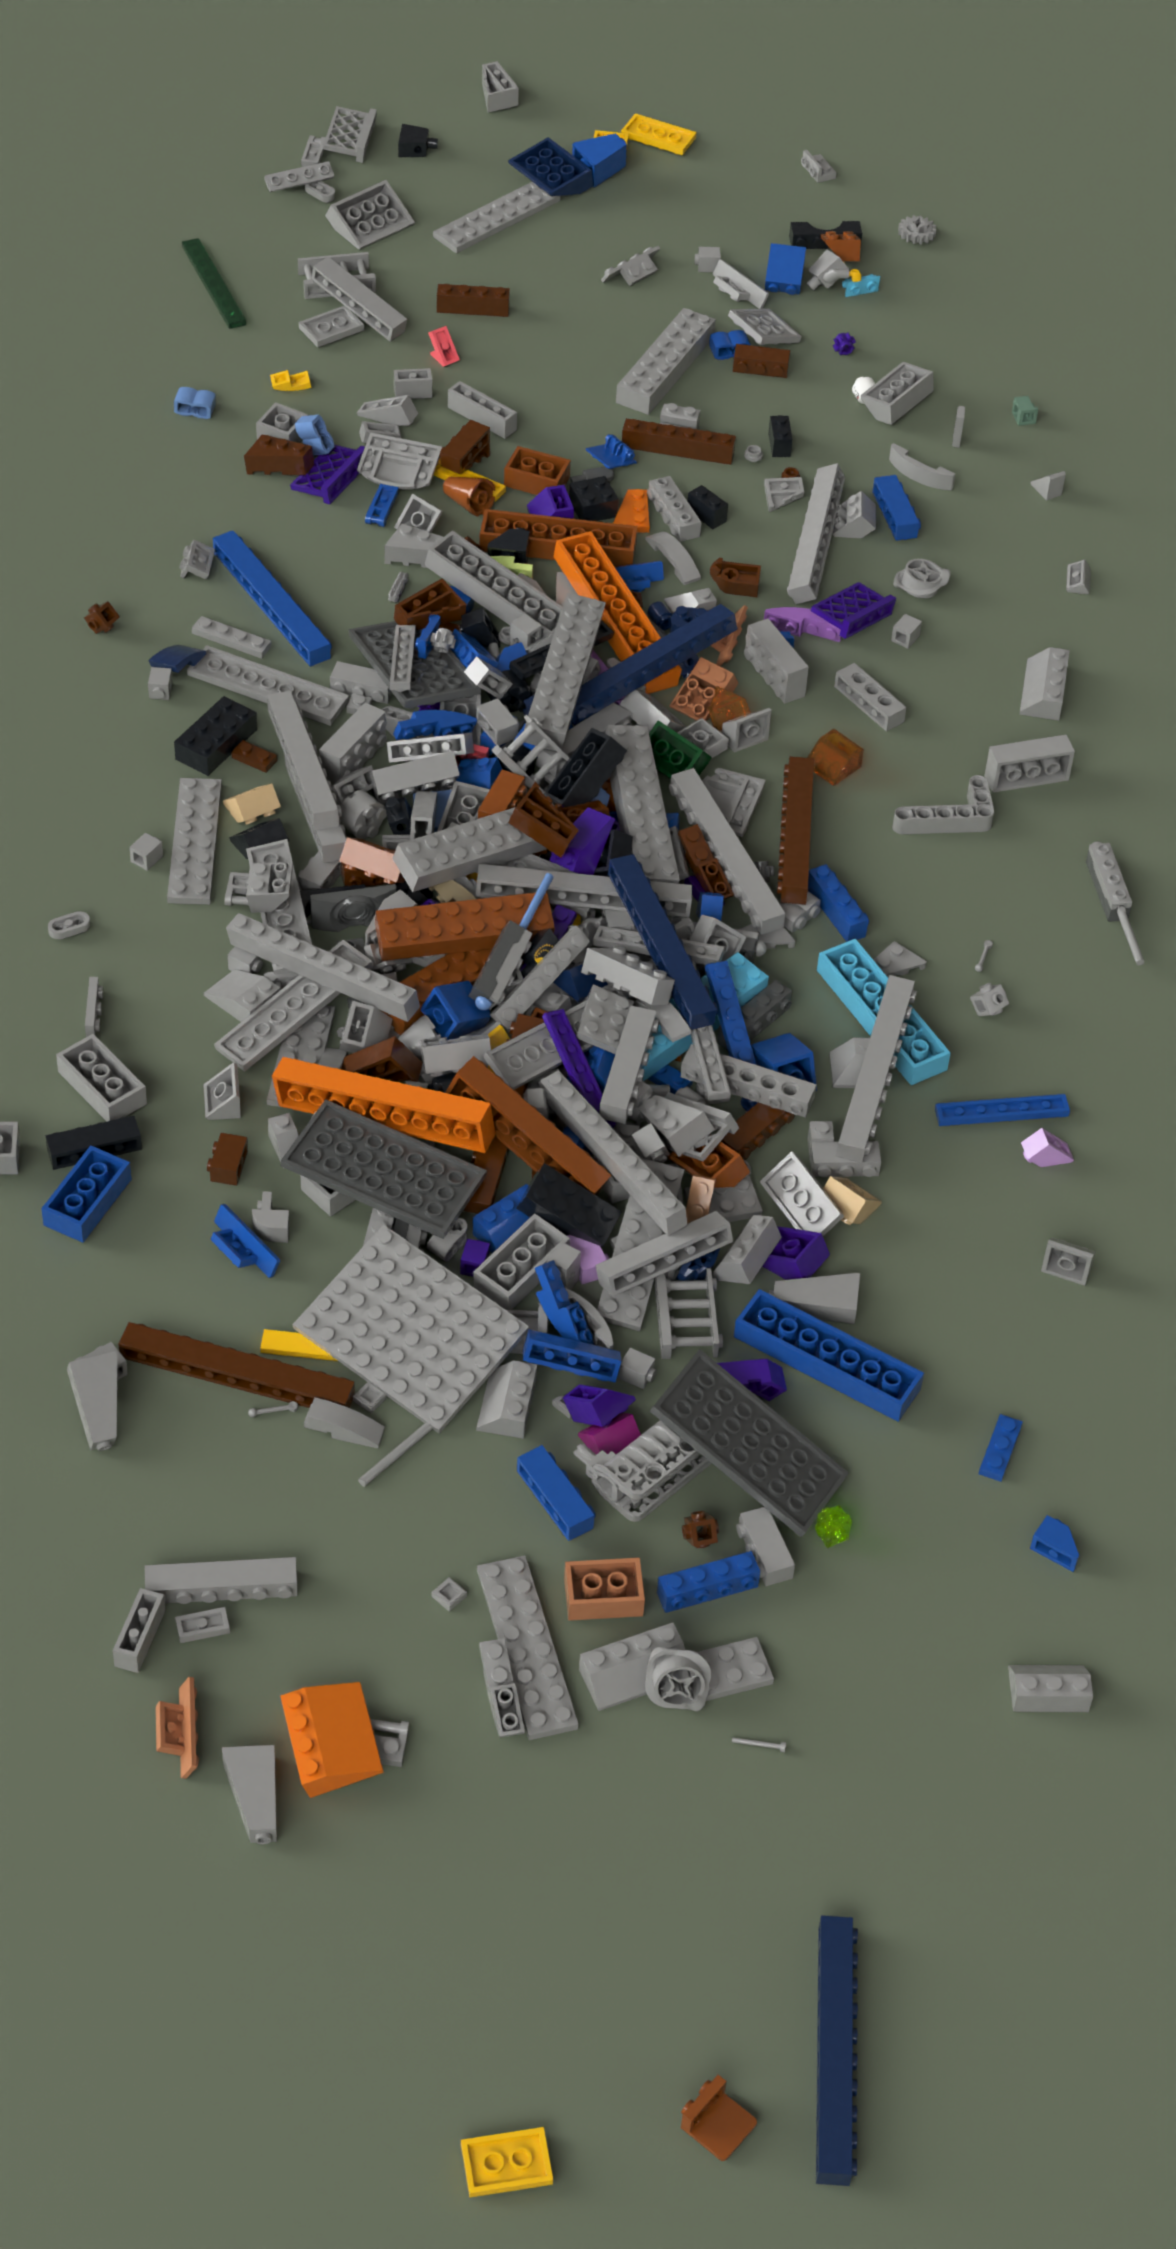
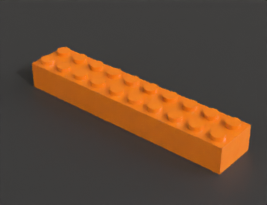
M591 531L556 541L553 557L576 593L580 596L606 602L602 621L614 632L613 638L607 641L621 662L661 639ZM677 665L644 684L646 686L645 693L651 694L678 686L682 671L680 666Z
M282 1057L272 1074L280 1107L314 1114L326 1099L407 1136L486 1153L496 1134L491 1103L482 1100L470 1099L287 1057Z

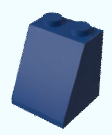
M615 133L574 142L572 144V155L592 170V181L595 188L626 167L627 144L623 138H620Z
M771 243L765 290L770 292H786L791 295L800 294L806 247Z
M470 981L434 987L420 1008L422 1013L436 1027L434 1030L437 1035L440 1034L441 1038L447 1037V1040L457 1039L460 1036L485 1027L490 1020V1010L478 1009L475 1000L468 997L473 988Z
M791 1033L751 1044L756 1065L816 1084L813 1051Z

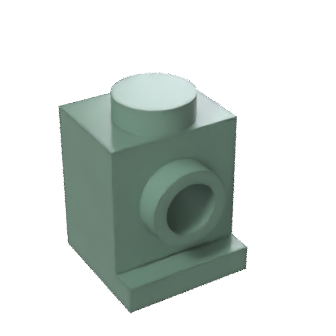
M1029 396L1014 397L1012 414L1018 426L1036 424L1038 407L1031 403Z

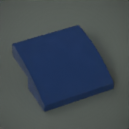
M173 645L159 651L148 661L151 667L171 668L173 672L179 673L186 665L195 666L207 653L205 650Z

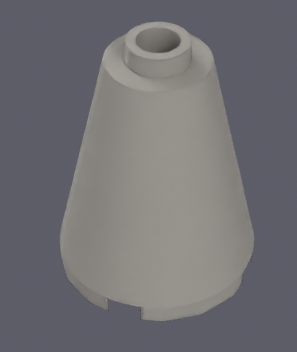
M424 1015L413 1023L398 1039L417 1058L423 1061L420 1039H427V1043L439 1041L441 1036L440 1034L437 1035L434 1030L436 1027Z

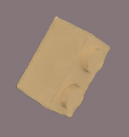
M272 783L253 788L222 801L238 823L245 821V824L257 821V816L263 814L264 817L275 814V809L281 807Z
M830 1176L823 1187L844 1214L841 1221L848 1225L852 1223L861 1224L882 1203V1201L848 1178Z

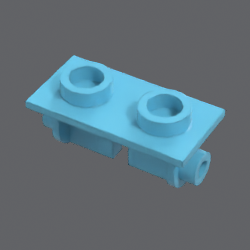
M873 274L862 276L859 282L845 279V281H842V287L846 288L845 297L877 292L879 290L880 276Z

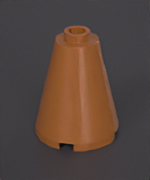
M451 476L443 483L444 493L474 516L484 515L485 509H491L494 503L493 490L495 491V486L488 479Z

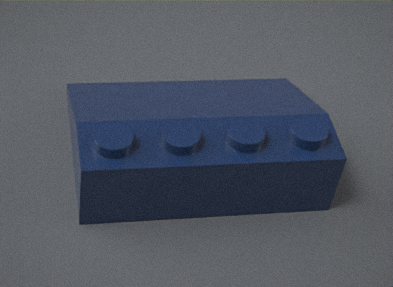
M549 137L508 160L511 166L550 196L581 194L593 187L592 170Z

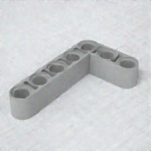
M975 775L970 778L967 791L968 804L898 807L894 812L893 831L898 834L985 832L990 830L993 822L994 807L987 779L981 775Z

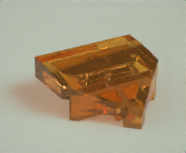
M716 686L714 698L711 705L707 707L713 727L718 731L722 730L724 722L751 713L745 698L719 686Z

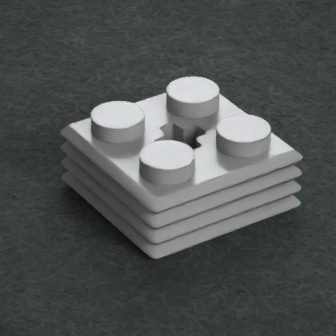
M703 718L677 732L712 758L728 749L727 743L729 739Z

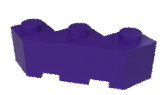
M769 1359L717 1363L752 1393L767 1401H771L787 1391L782 1367Z

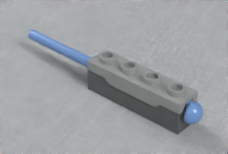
M546 873L520 924L518 925L510 920L502 929L468 997L475 1000L478 1009L491 1010L496 1003L500 1005L506 995L503 992L505 987L509 988L514 980L513 971L519 969L523 962L522 954H526L532 944L529 940L533 933L528 931L527 928L554 878L552 874Z

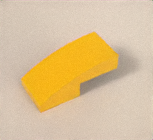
M288 370L270 375L272 387L275 390L297 391L312 388L308 371L289 375Z

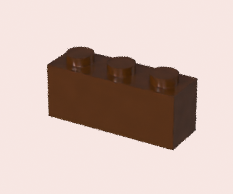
M736 344L733 372L787 378L790 350Z

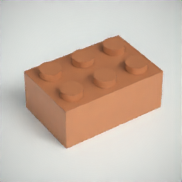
M640 1558L565 1562L564 1583L568 1621L643 1616L645 1597Z

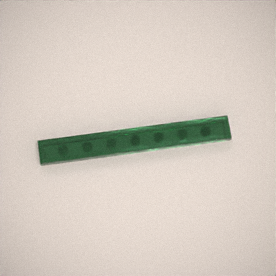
M200 239L182 241L185 253L228 328L245 326V317Z

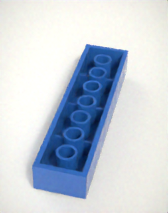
M760 1289L736 1319L734 1338L897 1422L900 1421L921 1390L924 1377L922 1371Z

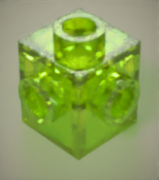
M840 1505L832 1508L827 1507L818 1513L815 1530L825 1546L829 1548L849 1540L852 1520L850 1515L844 1512Z

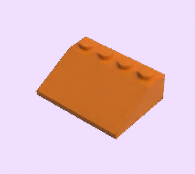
M360 1682L304 1687L280 1696L301 1784L310 1798L384 1773Z

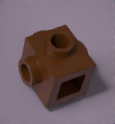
M109 601L98 605V603L94 604L88 609L89 613L84 617L88 626L95 634L102 630L104 633L114 627L113 623L120 618Z
M695 1511L691 1513V1516L684 1517L685 1525H682V1534L684 1539L692 1546L705 1548L710 1546V1544L718 1543V1522L710 1514L705 1513V1511Z

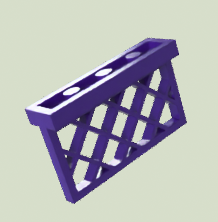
M334 445V448L328 454L319 455L314 460V466L306 475H299L290 484L291 490L323 497L324 503L331 504L360 474L357 468L365 447L360 446L355 450ZM339 458L342 459V460H338V461H334V462L331 461V460H335V459H339ZM330 468L332 469V470H329V471L321 472L322 470H326V469H330Z
M857 582L813 605L811 612L841 630L839 636L847 639L892 615L896 597L891 594L883 597L862 583Z

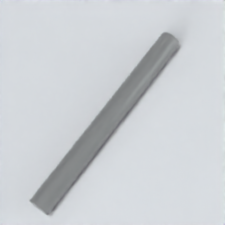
M427 1422L424 1423L358 1479L359 1483L365 1487L429 1433L433 1427Z

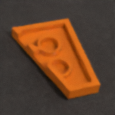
M628 489L613 523L638 526L637 532L649 533L647 490Z

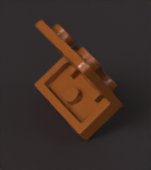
M717 2075L712 2082L707 2080L699 2091L700 2095L695 2101L691 2099L681 2111L683 2114L681 2129L719 2160L726 2161L753 2131L757 2120L725 2094L727 2081L720 2075Z

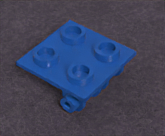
M613 434L606 436V443L604 445L585 449L593 458L599 460L608 469L637 463L633 459L635 457L634 450Z

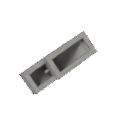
M314 1397L308 1414V1428L330 1432L333 1439L379 1448L385 1426L355 1410Z

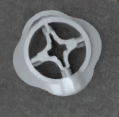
M913 559L906 564L905 569L896 573L893 585L895 588H901L914 597L931 598L937 594L939 588L949 582L951 572L949 569L941 568L930 560Z
M656 1647L651 1652L647 1664L645 1690L648 1697L653 1703L664 1708L700 1711L704 1707L709 1693V1682L711 1679L709 1663L704 1656L692 1650Z

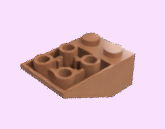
M701 657L669 707L695 721L700 718L707 721L730 698L739 683L734 673Z

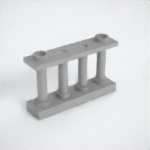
M368 252L298 258V275H306L307 280H303L305 299L332 297L331 294L311 279L313 266L326 257H330L347 272L359 270L360 275L352 276L371 291L376 292L375 274H367L366 269H369Z
M526 715L524 718L530 725L507 748L501 749L496 745L492 752L513 773L525 776V785L530 789L535 782L539 785L541 783L540 780L562 758L568 761L569 757L541 730L543 725L535 717L531 720ZM537 731L543 739L521 761L516 763L512 759L513 753ZM550 744L557 753L535 775L529 776L525 772L527 770L526 767ZM539 787V790H540L543 794H544L545 791L548 789V788L546 787V788L543 790L541 787Z
M711 1268L706 1269L705 1280L670 1281V1279H666L665 1273L655 1277L654 1287L661 1359H671L672 1349L686 1346H712L713 1358H717L719 1348H723V1336L718 1334L714 1292L717 1291L716 1278H712ZM670 1290H706L707 1299L672 1300V1297H668L667 1293H670ZM708 1308L709 1318H674L669 1316V1311H672V1309ZM686 1327H710L711 1336L676 1337L671 1335V1330Z

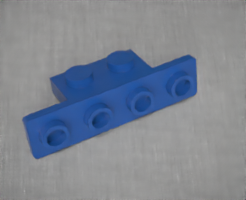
M662 561L615 567L629 590L634 592L644 591L645 588L651 587L650 582L664 579Z
M226 1204L220 1205L214 1222L221 1231L213 1232L211 1241L238 1268L256 1264L268 1278L273 1277L280 1259Z

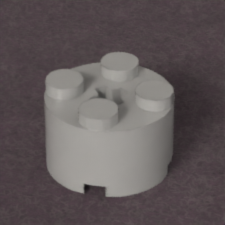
M355 791L354 794L356 795L352 798L347 797L340 806L342 812L340 825H344L345 829L359 839L373 838L378 834V828L387 816L386 809L366 791Z

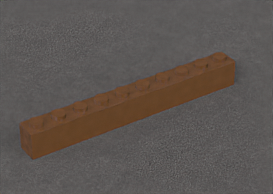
M790 756L789 764L784 766L785 777L783 781L781 812L782 828L778 867H782L778 870V880L782 881H778L777 894H781L780 903L806 905L814 758Z
M518 1013L516 1022L512 1021L509 1034H512L511 1039L544 1023V1020ZM528 1083L515 1089L523 1099ZM495 1136L486 1153L473 1152L471 1163L487 1170L485 1179L463 1211L479 1214L494 1204L509 1148Z
M128 1322L118 1343L119 1352L126 1360L288 1403L294 1401L299 1406L310 1408L314 1397L350 1408L353 1396L355 1395V1381L347 1378H339L322 1371H313L299 1365L294 1366L276 1359L271 1360L253 1353L237 1351L231 1347L226 1348L214 1345L208 1341H199L189 1336H180L169 1333L166 1330L150 1328L143 1324Z

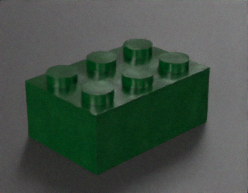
M659 720L649 732L656 769L670 779L671 775L692 768L700 776L712 759L705 751Z

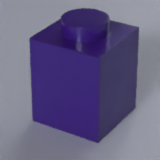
M467 1239L461 1257L460 1274L474 1277L473 1271L490 1255V1243Z

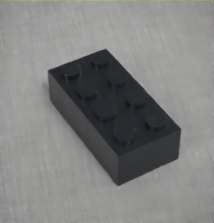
M223 696L174 741L175 760L209 776L232 754L231 752L242 740L246 741L257 731V712Z
M591 728L544 795L546 797L549 796L555 805L561 804L562 808L591 802L598 795L605 781L611 777L616 766L622 762L627 750L611 736Z
M545 1163L532 1178L516 1207L517 1210L529 1217L534 1214L538 1215L566 1236L571 1235L599 1245L601 1249L622 1211Z

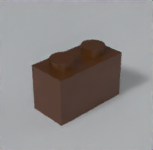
M220 1133L218 1141H214L213 1158H209L207 1163L210 1181L238 1185L248 1153L247 1137Z

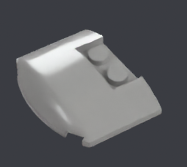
M370 432L357 471L378 485L384 484L399 487V490L426 487L431 483L440 458L442 446Z
M717 768L715 775L711 777L707 775L702 782L736 836L743 837L747 832L755 808L760 802L766 780Z

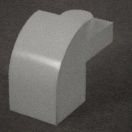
M263 1191L262 1201L257 1202V1209H252L253 1230L258 1237L265 1241L288 1243L289 1210H272V1192Z

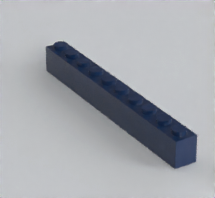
M719 604L584 683L580 690L571 723L577 725L738 630L735 614L722 604Z
M634 854L610 859L608 875L658 970L665 971L668 977L675 980L671 996L682 1017L691 1030L714 1025L715 1017L718 1014L717 1005L715 1002H712L707 986H704L701 981L699 971L695 970L691 956L684 949L682 939L678 938L674 924L670 923L666 909L662 908L658 894L653 891L649 877H646L643 872L641 862L637 861Z
M821 1915L818 1927L816 2184L850 2186L852 2176L857 2175V2159L852 2158V2149L857 2148V2132H852V2123L857 2122V2105H852V2096H857V2079H853V2070H857L858 2057L856 2053H853V2045H857L858 2030L853 2028V2019H857L858 2004L853 2002V1994H857L858 1978L853 1977V1969H857L858 1953L853 1952V1944L857 1945L858 1928H853L852 1917Z

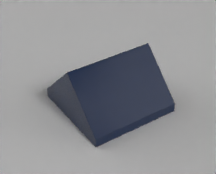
M584 961L566 967L553 981L554 984L577 1002L585 1000V997L589 996L593 984L601 988L608 985L606 981L601 982L597 980L596 974L586 975L581 973Z

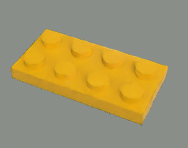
M636 113L621 130V133L629 134V140L638 141L645 145H651L680 155L686 152L697 136L695 131Z

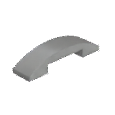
M894 443L891 444L889 460L902 474L932 488L942 490L953 489L955 473L941 466L935 470L909 457V450Z
M663 531L646 537L645 540L654 551L660 550L674 566V574L683 585L701 580V575L693 559L675 537Z
M640 999L634 1000L633 1006L657 1011L656 1020H659L662 1033L671 1042L692 1034L684 1018L670 1002L668 1005H651Z
M565 1288L568 1292L570 1303L579 1302L580 1308L584 1312L587 1326L595 1334L594 1344L613 1350L611 1331L602 1315L582 1296Z

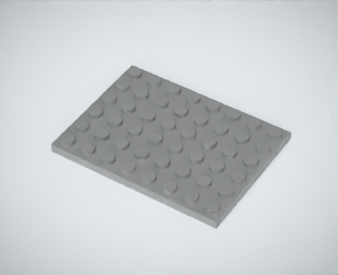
M384 1224L292 1324L293 1329L362 1379L383 1391L387 1397L423 1423H429L438 1434L442 1432L528 1333L529 1326Z

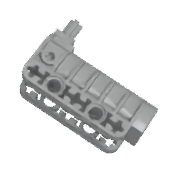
M661 1420L618 1454H615L613 1451L606 1454L602 1450L596 1455L585 1444H579L574 1451V1455L586 1464V1475L592 1479V1483L598 1493L625 1518L633 1522L644 1519L711 1465V1462L704 1456L699 1458L700 1453ZM687 1464L693 1467L690 1472L681 1470ZM674 1479L673 1485L669 1483L664 1487L666 1481ZM653 1492L659 1495L656 1499L647 1498ZM640 1506L639 1513L637 1511L630 1512L631 1507L636 1509Z

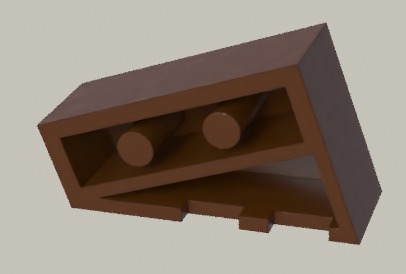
M470 420L466 425H463L458 434L453 436L446 447L441 449L439 455L441 467L462 474L470 469L474 462L480 463L482 457L488 458L490 456V427L474 420Z
M261 435L244 455L247 474L259 471L264 472L265 475H271V472H282V475H306L314 466L312 446L269 435Z
M441 578L396 604L394 620L398 625H416V630L426 628L430 615H439L441 617L440 625L461 620V615L466 613L467 604Z
M535 782L514 809L508 823L562 858L573 843L579 830L562 811L559 812L553 806L551 798L549 796L546 797L539 790L540 786Z
M394 1036L345 1056L341 1070L357 1072L394 1082L406 1080L419 1082L423 1062Z

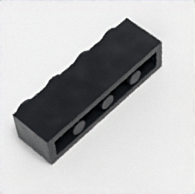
M135 1116L122 1117L112 1121L45 1135L47 1152L53 1170L76 1165L90 1145L115 1156L142 1150L141 1134Z

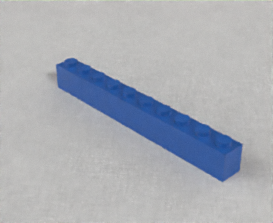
M233 530L213 537L214 554L309 666H313L331 659L332 645L330 640L323 636L319 627H316L310 617L305 615L300 605L293 601L291 595L282 588L279 581L275 580L271 571L263 566L262 561L257 559L252 549L245 545L243 539Z

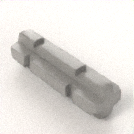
M400 572L388 594L390 602L396 603L399 600V596L409 580L407 573Z

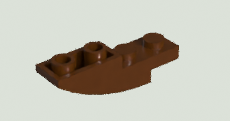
M698 824L680 830L678 836L686 851L685 857L704 891L721 893L724 896L723 900L733 897V891L717 858L713 857Z

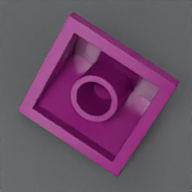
M624 1412L614 1417L609 1425L603 1427L591 1425L578 1432L580 1439L596 1455L602 1450L606 1454H609L611 1451L618 1454L641 1436L633 1414Z

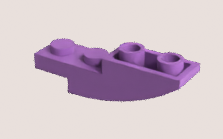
M781 607L765 610L764 620L769 619L778 631H790L792 635L799 637L802 632L837 642H840L842 639L839 636L841 631L839 628L811 612V609Z

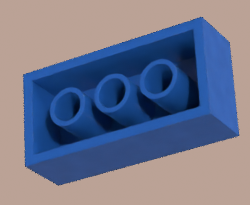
M90 1145L41 1208L43 1225L84 1243L132 1180L130 1162Z

